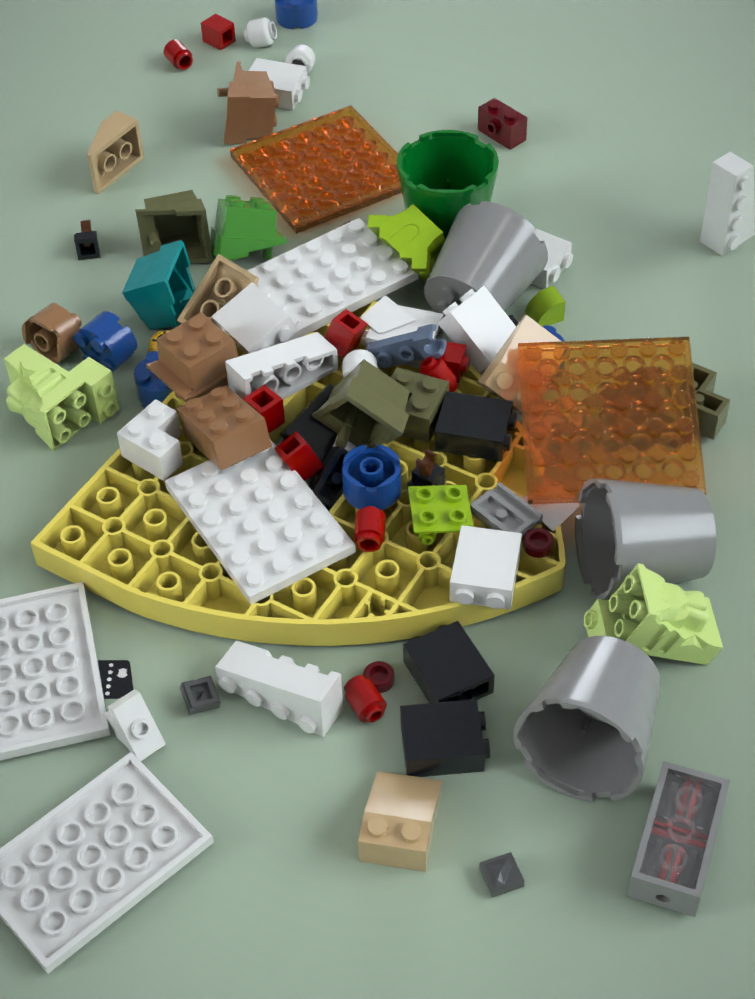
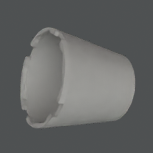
M481 201L479 205H471L469 203L463 206L455 217L424 287L425 298L433 311L444 314L443 311L452 303L456 302L459 306L462 303L459 298L469 290L473 289L474 292H477L485 286L503 311L506 312L546 267L548 261L547 247L545 242L539 241L534 231L536 228L514 210L497 203Z
M599 478L589 479L585 482L578 497L579 503L583 504L581 515L575 516V543L584 584H591L593 589H591L590 595L594 599H610L611 595L618 590L625 577L631 573L638 563L644 564L645 568L657 573L664 578L666 583L671 584L703 578L709 574L715 559L717 538L713 510L703 491L698 488Z
M592 636L576 643L523 710L515 724L514 744L516 750L520 749L526 758L525 766L547 786L579 800L594 802L596 797H610L612 801L631 794L638 787L644 774L657 709L661 678L656 665L641 649L619 638Z

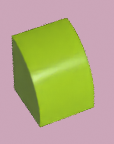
M550 286L538 292L529 301L525 315H528L542 327L564 321L566 301L554 286Z

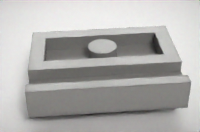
M500 482L494 490L490 489L470 504L471 514L490 529L522 533V538L527 531L533 529V526L537 523L541 524L543 520L542 513Z

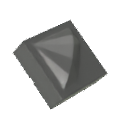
M211 676L181 683L180 690L189 715L220 707L221 702Z
M511 852L480 862L479 869L492 898L524 887V878Z

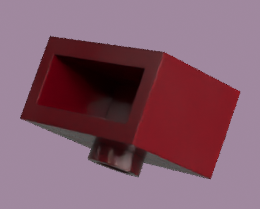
M493 98L478 107V130L511 150L526 141L527 117L500 100Z

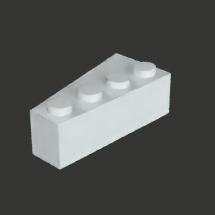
M732 152L713 162L700 237L702 244L721 256L731 250H735L740 244L755 235L754 165Z
M315 332L227 360L225 364L228 387L243 399L265 384L284 400L338 370L337 349L322 335Z
M237 640L215 667L218 685L224 691L230 694L236 693L244 697L253 706H262L272 711L279 719H288L298 724L307 733H316L324 738L343 711L340 673L331 671L329 675L319 673L320 669L318 666L309 663L305 667L297 666L290 657L282 655L276 659L272 657L268 650Z

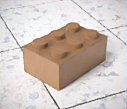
M228 386L214 388L210 393L199 398L190 399L184 405L176 408L185 437L221 471L272 447L265 418Z

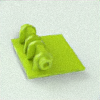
M467 485L408 486L414 534H418L419 540L424 545L432 544L437 533L460 532L461 525L474 527Z

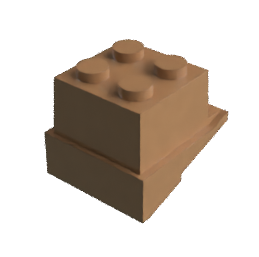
M237 62L234 81L229 82V87L217 88L218 97H227L224 144L246 143V139L272 137L273 127L277 125L275 108L279 107L278 94L274 93V84L272 80L270 81L267 71H243L241 62Z
M201 312L156 339L159 359L147 363L146 366L175 392L177 398L187 402L190 399L199 398L210 393L214 388L228 386L225 361L238 357L235 341Z

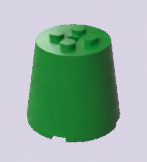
M459 130L431 131L419 135V140L411 144L407 142L397 156V171L405 210L414 204L443 231V236L446 240L455 217L463 206L469 203L471 205H479L481 201L491 202L499 165L498 155L490 143L484 144L479 141L478 136Z

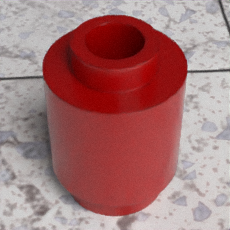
M171 40L165 45L163 50L164 56L175 68L186 70L192 65V53L179 40Z
M430 356L421 363L420 374L449 381V392H454L457 389V377L442 357L435 359L434 356Z
M367 506L356 513L354 540L357 543V547L364 552H375L380 549L384 542L386 516L377 507Z
M358 675L351 678L345 684V699L361 722L373 723L382 718L387 703L370 679L363 675Z

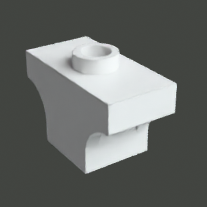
M134 689L108 706L109 710L104 714L117 739L123 742L129 751L140 761L166 745L140 692Z

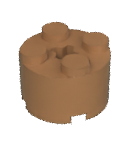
M51 303L23 323L22 336L26 345L30 343L36 352L54 363H59L80 348L74 341L73 336L80 330L82 322L75 313L70 314L65 308L56 303Z

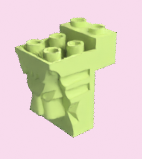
M25 344L4 358L11 383L7 388L8 397L6 402L8 409L23 415L26 422L36 428L35 432L53 451L67 442L80 429L87 426L90 421L95 420L102 424L120 409L112 371L90 357L86 358L69 372Z
M638 563L609 600L597 599L584 615V626L587 629L588 637L610 636L619 638L635 645L648 656L708 665L723 648L709 597H704L701 591H684L676 584L666 583L663 577L645 568L644 564Z

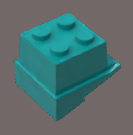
M182 240L161 245L159 251L138 258L122 291L125 299L130 303L149 330L169 326L175 328L182 324L177 319L196 290L188 268L191 263Z

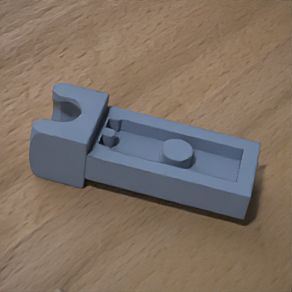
M429 324L418 327L417 331L370 342L367 351L375 356L378 367L384 369L417 360H425L430 356L438 359L444 354L447 342L445 339H433V331L436 330L437 326Z

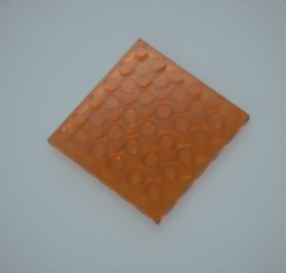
M352 105L230 149L231 158L296 234L402 193L397 171L398 153Z
M689 336L518 343L528 504L579 503L578 497L585 482L596 478L698 488L705 495L707 494Z

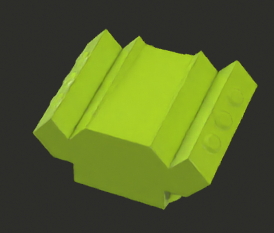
M414 204L394 216L369 215L367 227L386 246H390L400 255L399 258L402 261L410 263L412 265L411 269L427 282L445 242L443 231Z

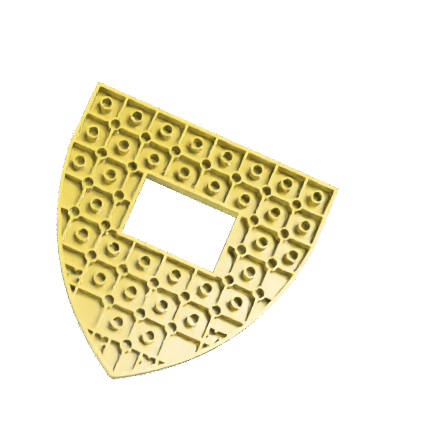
M373 301L352 313L361 319V316L375 305L377 301ZM331 323L309 334L318 332L325 337ZM363 336L355 350H366V346L362 344ZM236 346L237 353H238V357H239V356H242V355H245V354ZM338 355V370L283 400L285 423L269 433V437L274 444L281 437L279 434L325 386L331 384L335 387L344 379L342 357ZM402 364L384 369L378 367L379 370L389 377L393 375L397 367L419 373L420 368ZM472 365L469 366L468 373L462 374L460 383H458V387L454 391L456 393L498 399L477 383L482 375ZM172 391L162 403L177 411L176 408L184 405L186 402L181 398H177L175 392ZM178 412L177 416L181 435L176 439L180 443L183 464L167 479L209 460L185 437ZM518 419L515 430L509 431L512 434L510 451L505 450L502 462L434 451L435 432L429 443L402 435L388 444L383 443V446L392 449L399 456L402 493L392 506L382 510L386 518L384 542L380 549L375 552H364L357 547V543L354 540L356 513L360 509L349 504L344 494H342L329 512L354 542L356 552L250 605L166 489L165 481L122 457L120 448L30 543L38 566L72 583L83 582L86 590L140 616L175 627L218 637L249 642L298 646H342L383 643L411 639L417 636L421 637L435 631L442 625H449L456 621H459L462 627L517 610L559 592L564 585L566 566L561 524L552 531L543 522L541 524L537 523L533 528L546 529L553 535V550L548 556L543 558L531 557L523 549L524 537L521 539V553L511 610L493 609L473 604L464 605L449 601L450 578L460 532L437 533L434 542L430 545H424L419 540L418 534H414L407 483L412 479V471L416 467L417 458L423 460L425 449L436 453L437 460L435 464L445 468V485H467L470 504L490 489L494 490L499 482L520 498L550 488L542 462ZM472 515L474 527L490 529Z

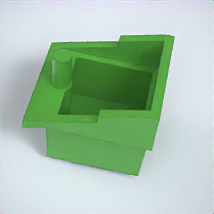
M226 195L225 199L218 198L215 227H211L210 237L212 254L215 257L220 254L228 260L248 257L249 252L263 249L262 258L272 259L273 247L287 244V238L276 229L277 210L269 202H265L264 198L250 197V201L240 200L241 197Z

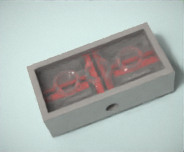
M663 761L630 877L628 897L689 916H696L730 780Z

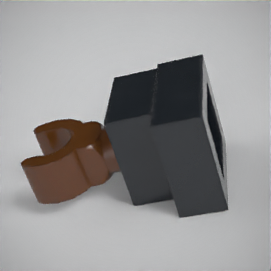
M91 220L81 221V232L74 234L78 260L100 258L97 231L91 230Z
M425 449L423 460L417 458L416 467L412 471V479L407 483V491L408 486L445 485V468L435 464L437 460L436 453Z

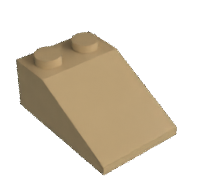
M115 111L101 122L87 153L94 192L96 194L101 193L144 159L138 120L119 111Z
M218 254L177 321L184 323L201 312L217 325L212 316L250 283L253 282L257 286L259 278Z
M524 315L477 383L498 399L513 401V410L520 415L529 417L545 395L569 347L528 315Z
M377 771L364 811L358 838L359 861L426 872L442 780Z

